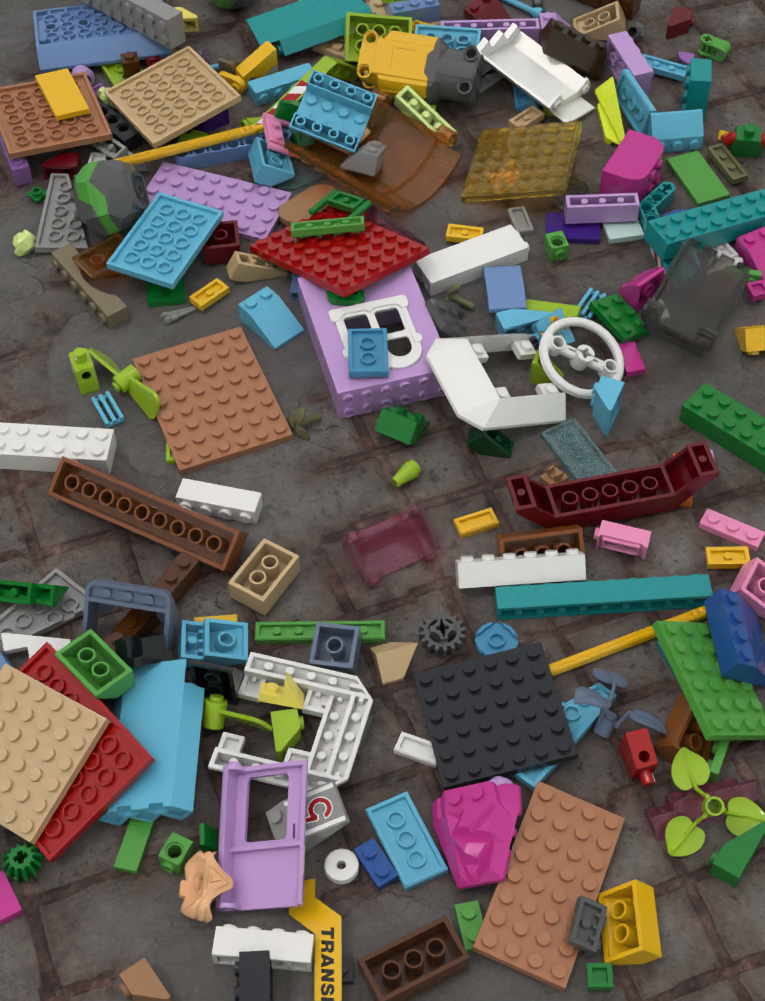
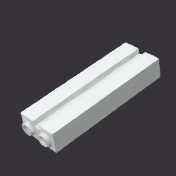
M510 224L431 253L414 262V273L420 282L424 283V287L430 296H434L449 290L453 284L463 285L482 278L483 267L514 266L527 261L530 248L528 243L524 242L521 238L520 233Z

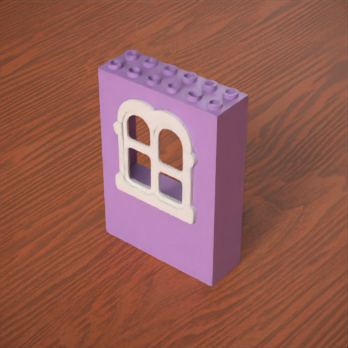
M410 265L363 288L365 302L352 306L330 304L327 301V289L303 277L297 278L299 305L339 419L382 410V408H389L390 406L407 405L417 401L445 396L426 359V355L435 339L440 337L432 317L425 306V300ZM402 322L405 329L387 334V341L406 337L409 339L412 349L405 356H395L388 350V377L349 378L348 329L380 328L379 326Z

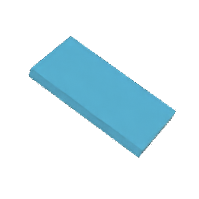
M623 69L616 86L619 107L636 132L647 135L650 113H656L657 110L630 70Z
M407 791L365 809V814L391 865L399 875V881L405 892L448 873V868Z

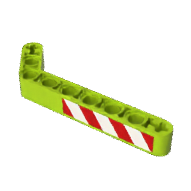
M324 56L279 100L301 101L313 70L334 78L354 82L358 78L357 68L343 60ZM279 100L266 113L274 115ZM262 116L254 123V125L262 124Z

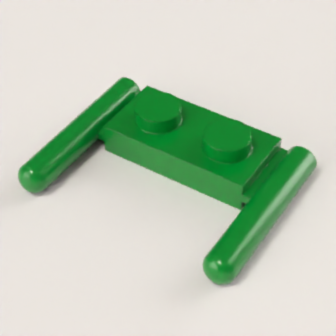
M333 189L309 209V214H316L328 204L331 207L351 213L348 217L362 215L372 206V202Z

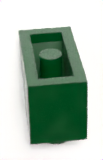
M472 427L469 429L467 445L480 455L510 458L513 441L498 429L482 431Z

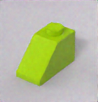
M297 708L270 712L277 762H282L285 759L288 748H294L301 740V730H304L305 727L303 716H298Z

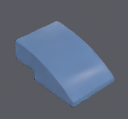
M520 265L483 267V282L489 313L513 308L527 310Z

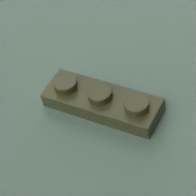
M723 143L707 147V154L731 185L748 180L746 171Z

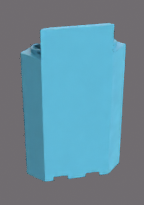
M187 659L130 667L133 670L135 686L118 698H114L113 714L152 755L155 761L98 818V821L121 826L128 818L152 823L160 815L184 820L193 812L205 688L196 686L194 683L184 682Z

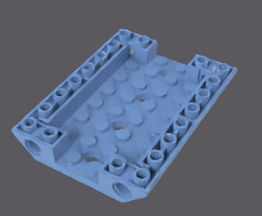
M88 4L33 11L40 73L52 72L57 68L59 70L66 68L68 70L74 69L78 65L89 67L117 64L121 62L120 54L137 51L139 60L156 55L161 58L172 55L171 49Z

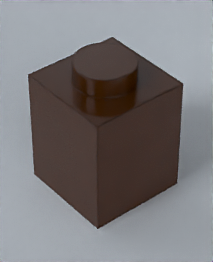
M137 51L120 54L125 80L140 72Z

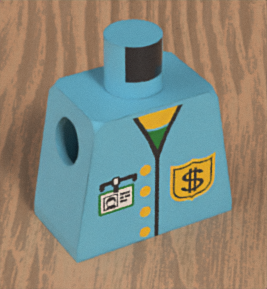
M561 308L553 310L531 326L534 334L531 335L529 340L532 346L540 345L544 332L551 324L565 318ZM570 327L562 328L553 334V336L559 335L563 337L566 344L575 342Z

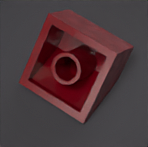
M474 0L463 8L465 20L511 19L500 0Z

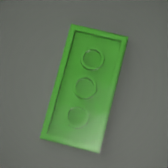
M698 150L666 159L667 166L697 207L730 198V193Z

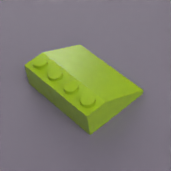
M347 12L344 22L345 62L358 63L359 52L366 31L374 30L378 33L379 37H385L392 30L412 33V17ZM370 38L368 42L373 43L376 38Z

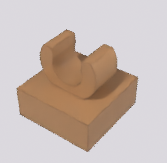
M552 465L540 476L539 482L543 485L568 481L569 476Z

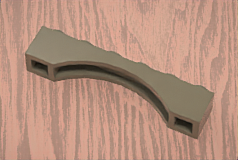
M71 243L51 252L53 268L56 271L59 270L64 281H68L72 290L79 293L81 300L84 303H88L90 310L98 315L102 324H106L109 329H112L130 320L127 306L118 296L101 292L84 280L81 275L82 263L80 254Z

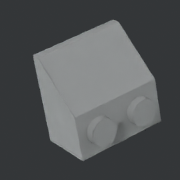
M369 141L358 148L355 153H350L341 164V168L375 176L383 166L387 145H383L379 141Z

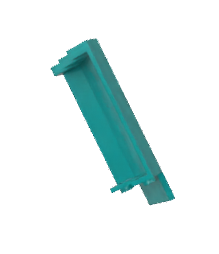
M300 0L246 19L260 46L266 41L270 43L277 41V51L279 55L282 54V57L285 58L287 55L344 36V22L347 12L373 13L369 4L366 5L364 0Z

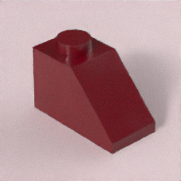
M674 7L667 26L666 39L689 32L690 26L693 27L695 22L693 9Z
M61 152L43 163L44 179L50 180L51 173H68L70 180H74V175H77L82 167L79 152Z

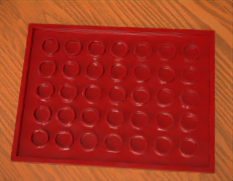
M329 206L326 210L314 214L313 217L301 219L299 222L348 217L351 213ZM364 220L365 231L359 233L345 232L340 235L325 234L320 237L306 236L305 238H292L291 225H289L285 229L274 232L270 236L259 239L249 245L250 252L344 298L430 255L428 247L367 220Z
M46 642L18 670L110 721L35 844L45 857L54 863L140 777L155 759L102 700L96 699L55 657L54 653L57 651L51 644Z

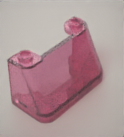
M421 503L412 506L411 510L403 511L395 517L364 530L361 529L357 533L355 531L348 533L340 540L344 551L364 583L369 582L370 585L381 581L382 576L423 558L426 561L437 557L436 552L442 549Z

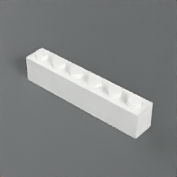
M577 548L566 549V552L558 553V550H546L545 554L527 551L524 552V555L516 556V553H503V557H494V554H484L482 558L473 559V556H461L460 560H455L456 585L459 589L586 580L585 554Z

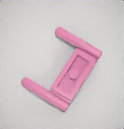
M264 112L262 114V123L267 149L296 159H302L303 154L301 152L284 147L282 126L289 128L291 121L277 118Z

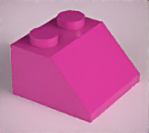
M653 268L644 271L640 275H636L633 280L621 286L619 295L637 312L646 303L660 296L665 268Z

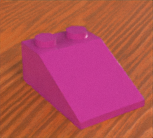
M764 226L737 237L734 250L739 254L738 257L743 259V264L747 269L762 271L761 280L764 279L765 281Z

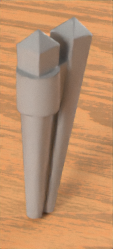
M191 306L163 312L160 317L164 319L165 323L169 324L195 311L196 308Z

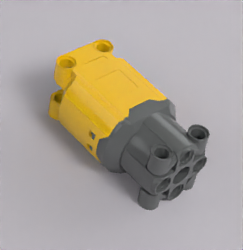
M368 30L363 36L359 52L357 75L362 81L365 90L372 93L378 91L383 99L395 100V96L408 85L427 104L434 105L443 99L462 102L465 108L472 109L477 104L476 97L481 88L484 55L480 54L478 48L473 45L467 46L464 50L452 49L442 38L393 30L385 37H379L376 31ZM370 38H376L373 43L368 42Z

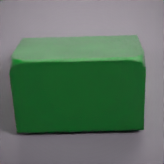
M200 823L201 851L203 853L207 851L217 852L219 831L205 823Z

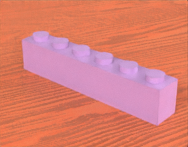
M538 18L441 21V26L482 28L481 40L486 38L488 41L492 39L498 30L505 33L510 25L514 23L521 32L539 44L540 26Z

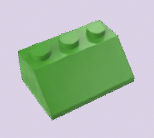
M92 629L54 653L55 657L96 699L118 698L135 686L133 670Z

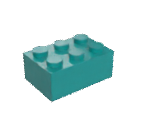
M691 58L690 65L686 66V79H684L683 89L686 90L682 92L681 111L702 109L704 122L711 87L712 60Z

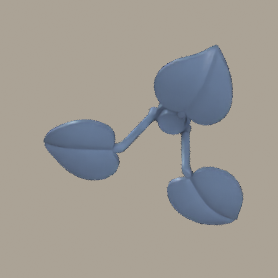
M594 668L592 671L597 679L611 684L612 688L608 700L602 697L599 692L583 686L578 687L574 693V704H587L600 708V715L594 727V732L602 737L610 738L614 728L619 729L620 725L628 717L667 736V730L662 720L650 712L634 709V711H628L617 721V715L609 711L616 686L621 688H627L628 681L620 674L601 668Z

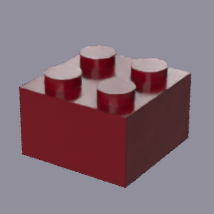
M237 220L221 221L203 246L205 265L228 263L234 251L241 252Z

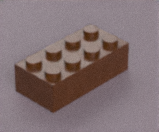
M445 915L358 959V971L374 1001H407L469 969L470 957Z

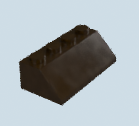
M551 18L540 32L543 54L598 80L607 58L606 45L602 41L591 38L588 34L579 32L574 27L565 25L560 20Z

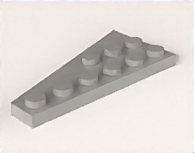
M55 568L38 584L68 586L69 589L55 607L35 602V605L14 603L0 615V652L4 654L1 633L41 636L82 616L84 613L85 590L59 569Z

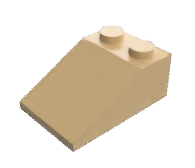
M618 1L573 19L574 28L583 34H588L595 40H607L608 35L627 30L625 15Z

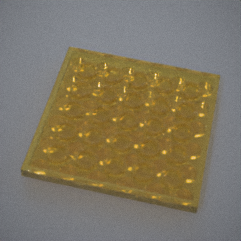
M582 121L553 122L549 124L521 125L482 130L461 194L462 203L565 195L583 127Z

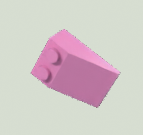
M756 557L743 564L730 591L737 592L757 615L764 619L765 562Z

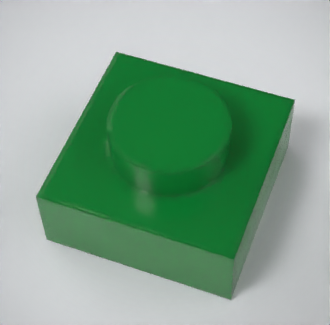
M586 963L587 991H613L612 964Z

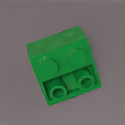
M390 406L389 408H382L374 430L408 445H414L421 438L430 421L426 420L425 416L420 413L414 412L412 414L407 412L408 409L403 406Z

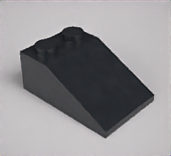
M189 659L192 683L205 688L204 698L210 697L211 694H219L224 696V699L228 701L227 704L238 706L240 701L238 691L244 678V672L233 667Z

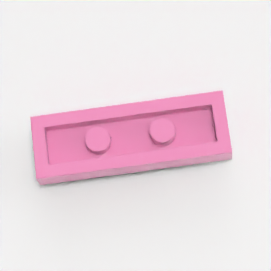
M708 508L698 526L700 529L741 546H748V549L757 552L765 536L764 531Z

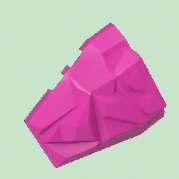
M486 781L446 790L442 793L441 798L436 799L432 804L433 828L459 890L505 881L512 851L509 849L512 837L515 838L517 833L515 824L517 816H521L522 812L521 787L519 785L507 783L496 785L492 781Z

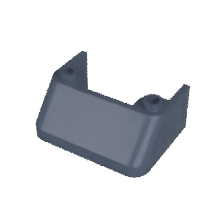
M93 579L87 584L85 588L82 634L90 629L95 633L97 632L98 613L107 614L115 606L156 612L158 619L165 623L164 637L166 650L171 651L176 645L179 612L168 590L104 579Z

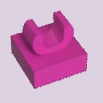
M764 279L746 283L745 289L751 303H754L756 300L763 301L765 299Z

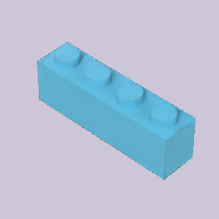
M309 63L248 81L249 96L256 107L279 100L312 67Z

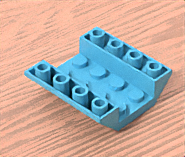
M313 70L307 82L304 96L297 112L293 115L289 128L355 153L378 95Z

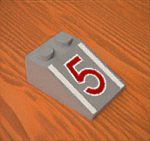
M335 781L327 782L307 791L305 853L350 822ZM288 799L283 800L266 812L275 840L286 837Z

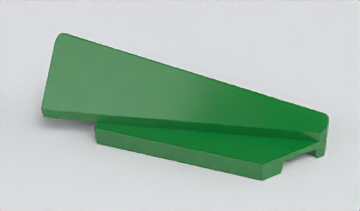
M0 580V602L35 605V602L55 607L69 587Z

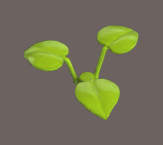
M686 747L681 748L677 752L671 766V776L674 784L683 791L693 787L705 800L701 804L703 814L693 823L686 816L674 817L668 822L665 829V840L669 855L683 857L698 851L705 841V833L697 825L707 817H715L722 813L727 815L725 819L726 827L735 836H739L765 821L763 810L756 803L745 797L730 799L727 804L728 811H726L724 802L719 797H710L708 793L706 794L698 788L699 785L705 784L710 776V768L705 759Z

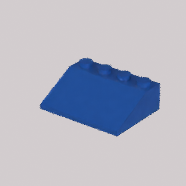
M719 588L704 601L721 675L722 677L765 687V642L758 615L737 592Z

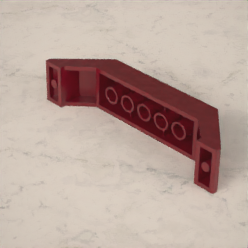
M701 441L686 444L683 450L662 464L543 485L529 479L526 474L506 477L505 481L516 514L544 528L573 524L586 527L601 524L602 520L612 522L674 510L718 477L720 472L707 442Z

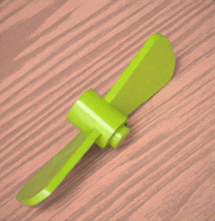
M89 348L88 352L115 375L112 378L113 383H111L115 391L118 393L121 391L123 394L128 391L149 419L156 418L159 414V397L154 390L140 382L142 377L137 369L129 364L121 371L107 355L96 349Z
M211 694L210 697L203 700L202 726L204 728L212 730L224 729L225 718L272 732V726L258 718L227 711L228 701L222 695Z

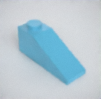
M514 308L496 313L495 327L499 334H534L531 326L550 312Z

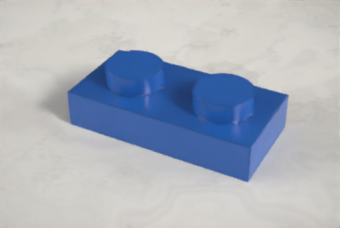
M374 838L353 849L358 861L378 891L399 879V875Z

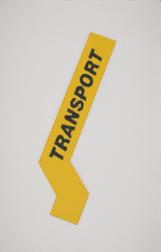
M315 879L304 880L303 906L290 907L289 915L315 934L314 1001H342V917L315 897Z

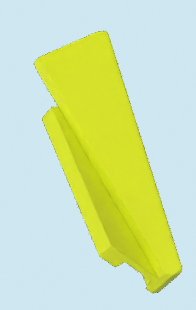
M611 77L596 88L594 93L599 101L597 103V112L604 141L609 145L614 143L619 146L625 134L614 78Z

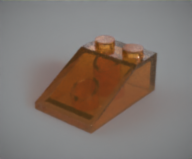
M119 233L72 257V260L92 280L128 276L107 269L106 266L107 261L124 240Z

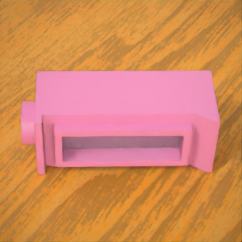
M602 520L600 528L596 527L593 539L597 540V549L599 546L604 549L640 556L645 560L652 531Z

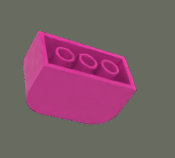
M629 129L602 170L599 194L637 193L640 203L653 191L654 185L659 183L661 177L659 173L663 165V144L654 137Z

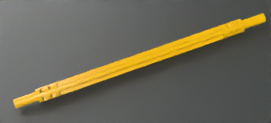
M263 123L258 125L251 124L113 160L137 165L255 135L256 132L264 131Z
M704 605L664 621L698 622L708 617ZM651 625L548 665L552 677L657 636Z

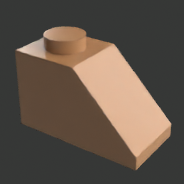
M145 957L119 974L122 982L119 988L126 998L130 996L133 1001H172L171 996Z

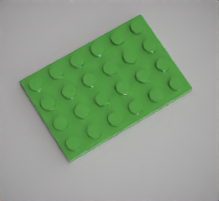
M657 620L652 625V628L705 739L765 740V711L755 694L752 684L722 677L709 623Z

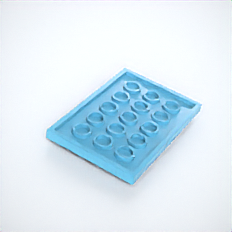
M158 192L107 261V269L174 289L223 219V211Z

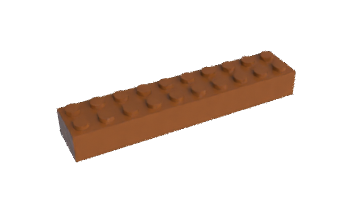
M64 456L60 460L47 493L61 501L176 551L184 552L199 561L226 572L234 571L249 534L94 467Z

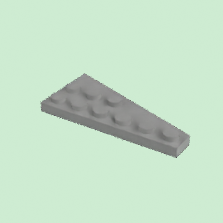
M51 173L34 246L35 253H51L69 243L79 253H89L82 223L80 220L77 221L74 215V211L77 209L75 203L70 199L72 186L68 173Z

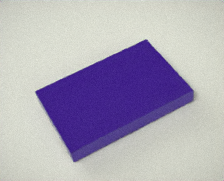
M546 212L545 234L563 231L568 243L599 244L600 223L566 224L564 213Z

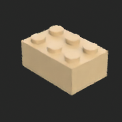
M264 538L228 582L230 598L266 616L301 571L300 557Z

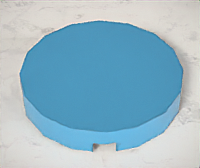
M489 622L481 626L476 633L475 648L480 656L518 647L517 633L506 623L494 624V622Z

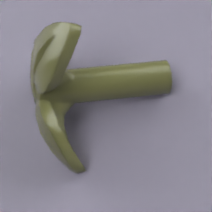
M453 284L444 301H454L472 310L475 304L457 295L458 289L461 286Z
M301 407L294 411L293 416H288L289 426L291 430L295 427V433L303 440H310L303 426L322 420V415L316 413L305 417L306 407Z

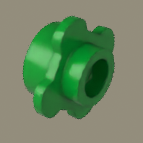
M35 186L31 191L27 192V197H31L34 203H41L45 200L47 190L41 189L40 186Z

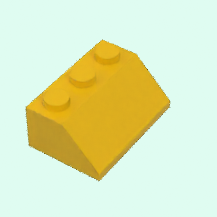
M765 325L734 328L741 351L747 352L748 355H758L759 351L765 350Z
M634 879L599 893L598 903L607 906L605 915L607 916V922L601 931L604 963H611L612 965H637L662 958L654 888Z

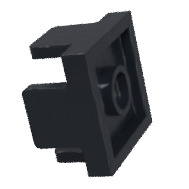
M150 633L149 637L140 638L139 635H132L114 641L116 654L129 667L173 660L172 651L166 650L164 633Z

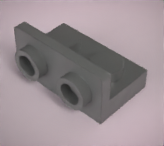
M582 895L577 897L566 943L582 950L581 955L584 957H588L600 949L602 942L600 939L601 931L607 922V916H605L607 906Z

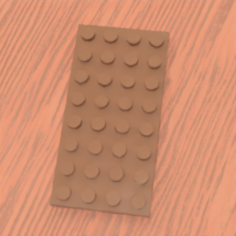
M538 781L511 848L512 854L505 881L497 883L472 951L564 991L579 951L578 948L566 943L577 897L582 895L593 901L597 900L625 818Z

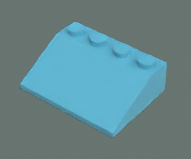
M416 24L415 34L442 38L450 48L464 50L469 45L477 47L481 41L482 28Z

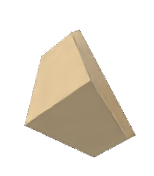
M389 642L370 648L383 686L404 680L418 643Z

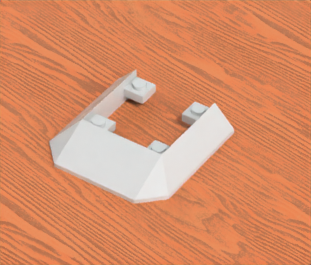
M513 333L435 339L426 355V359L458 418L482 431L564 423L566 421V393H559L554 383L538 384L535 388L538 395L511 397L506 387L494 388L481 364L487 362L489 358L488 352L513 351L518 360L534 359L536 351L529 340L532 334Z
M251 652L244 669L245 675L238 691V698L260 703L258 698L261 683L272 682L279 686H284L286 672H288L305 694L302 713L322 717L311 752L289 747L284 762L308 760L307 791L330 781H335L336 786L347 782L373 704V699L358 676ZM223 732L218 747L214 749L208 769L223 772V767L232 761L241 762L244 767L280 762L243 754L242 750L246 742L245 737ZM278 775L254 778L252 780L288 788L289 776Z

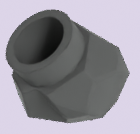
M636 21L631 22L626 31L633 40L642 41L647 28Z

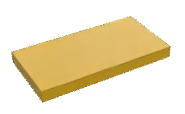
M68 68L35 75V80L57 121L90 113V109Z

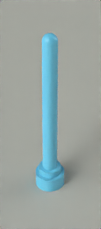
M501 0L530 13L533 18L539 19V13H546L545 9L541 7L533 8L517 0Z

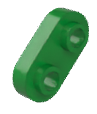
M361 289L344 298L328 290L327 301L332 305L338 306L361 304L365 302V292Z

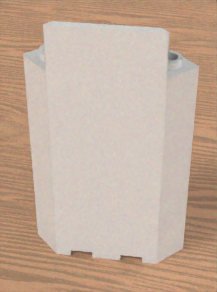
M512 23L505 33L498 30L490 41L483 38L477 45L479 53L484 55L483 61L565 124L569 125L595 110L594 106L581 97L590 89L591 83L587 77L583 78L566 64L543 54L542 46L521 32L516 24Z

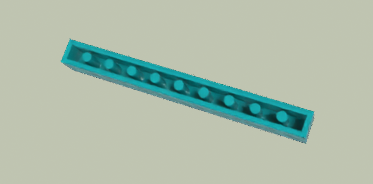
M708 574L622 580L609 579L605 581H569L540 585H504L495 587L494 601L498 621L693 609L704 606V601L713 593Z

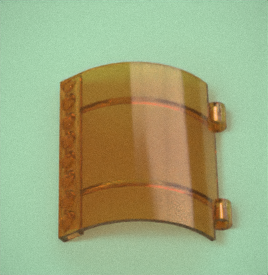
M379 88L372 90V93L378 96L366 126L371 133L358 146L360 148L369 141H379L383 145H387L383 166L375 176L341 168V164L350 153L346 154L322 142L317 141L307 147H301L289 141L285 142L284 148L289 150L288 154L296 158L299 156L302 158L301 161L303 163L314 165V169L318 172H326L328 178L334 181H341L340 185L348 189H354L355 194L361 197L366 196L367 200H370L372 204L377 205L378 203L381 205V209L388 213L391 211L409 212L425 204L447 182L463 156L449 148L458 139L456 131L445 125H440L435 132L391 107L392 96Z

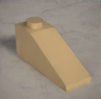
M234 251L226 266L230 280L246 283L286 276L288 274L286 269L258 255Z

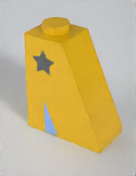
M266 41L235 68L236 76L243 79L246 83V90L248 89V81L278 72L277 49L269 41Z

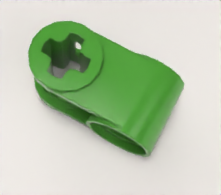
M704 34L700 37L701 44L697 52L701 56L721 62L730 52L731 44L710 34Z

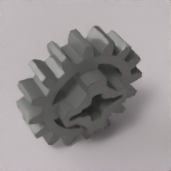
M438 611V616H434L431 613L430 620L424 618L423 624L419 626L421 646H427L428 653L434 650L435 656H438L439 652H443V655L447 656L448 651L455 654V648L461 649L462 643H465L466 628L463 627V621L457 622L458 616L450 617V612L442 615L441 611Z

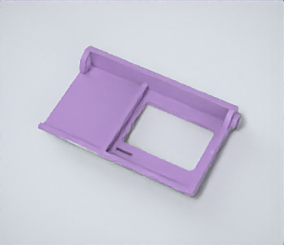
M307 759L246 767L242 766L241 762L232 761L223 767L217 863L232 878L233 887L228 892L215 897L216 911L240 912L303 906L308 780ZM288 775L286 837L278 840L248 842L250 781L254 778Z

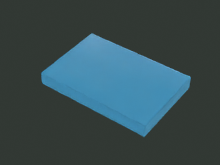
M387 328L348 329L349 378L388 377Z

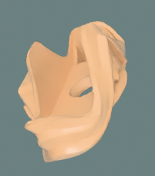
M200 850L185 864L186 880L180 882L179 898L184 899L180 910L191 919L209 923L212 920L210 904L215 901V897L232 889L233 880L216 862L215 856L218 851L203 853Z

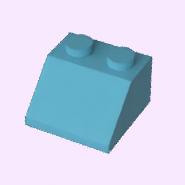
M601 376L599 383L595 382L592 393L595 395L592 397L590 406L593 407V418L603 434L608 436L621 408L625 382Z

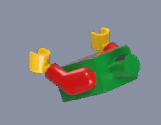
M748 123L746 126H736L734 131L730 133L729 131L719 130L717 140H721L727 145L728 150L733 156L761 158V148H765V134L762 133L761 127Z

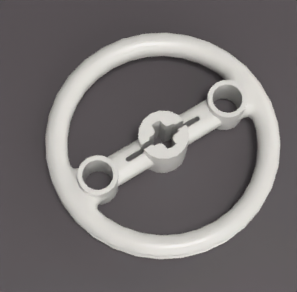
M567 317L555 321L544 332L539 345L541 365L549 379L562 391L583 399H592L593 395H595L592 393V389H581L565 381L552 366L549 355L557 356L560 354L569 358V363L575 370L582 371L589 367L598 371L600 378L601 376H606L621 381L624 373L622 351L615 338L601 325L585 318ZM571 326L588 329L604 340L610 348L614 360L607 359L603 361L594 357L595 353L590 346L584 344L576 349L567 345L563 337L559 335L553 336V334L562 328Z

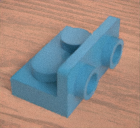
M513 86L515 108L518 113L532 105L540 110L538 102L517 86Z

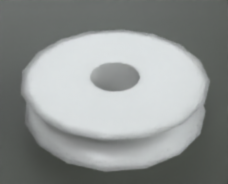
M340 848L333 850L324 861L325 875L335 884L350 883L359 872L357 856L348 849ZM341 863L346 865L344 869H339L337 866Z

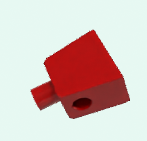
M643 728L625 733L618 749L630 778H640L643 787L654 785L656 781L653 772L658 765V761L648 729Z

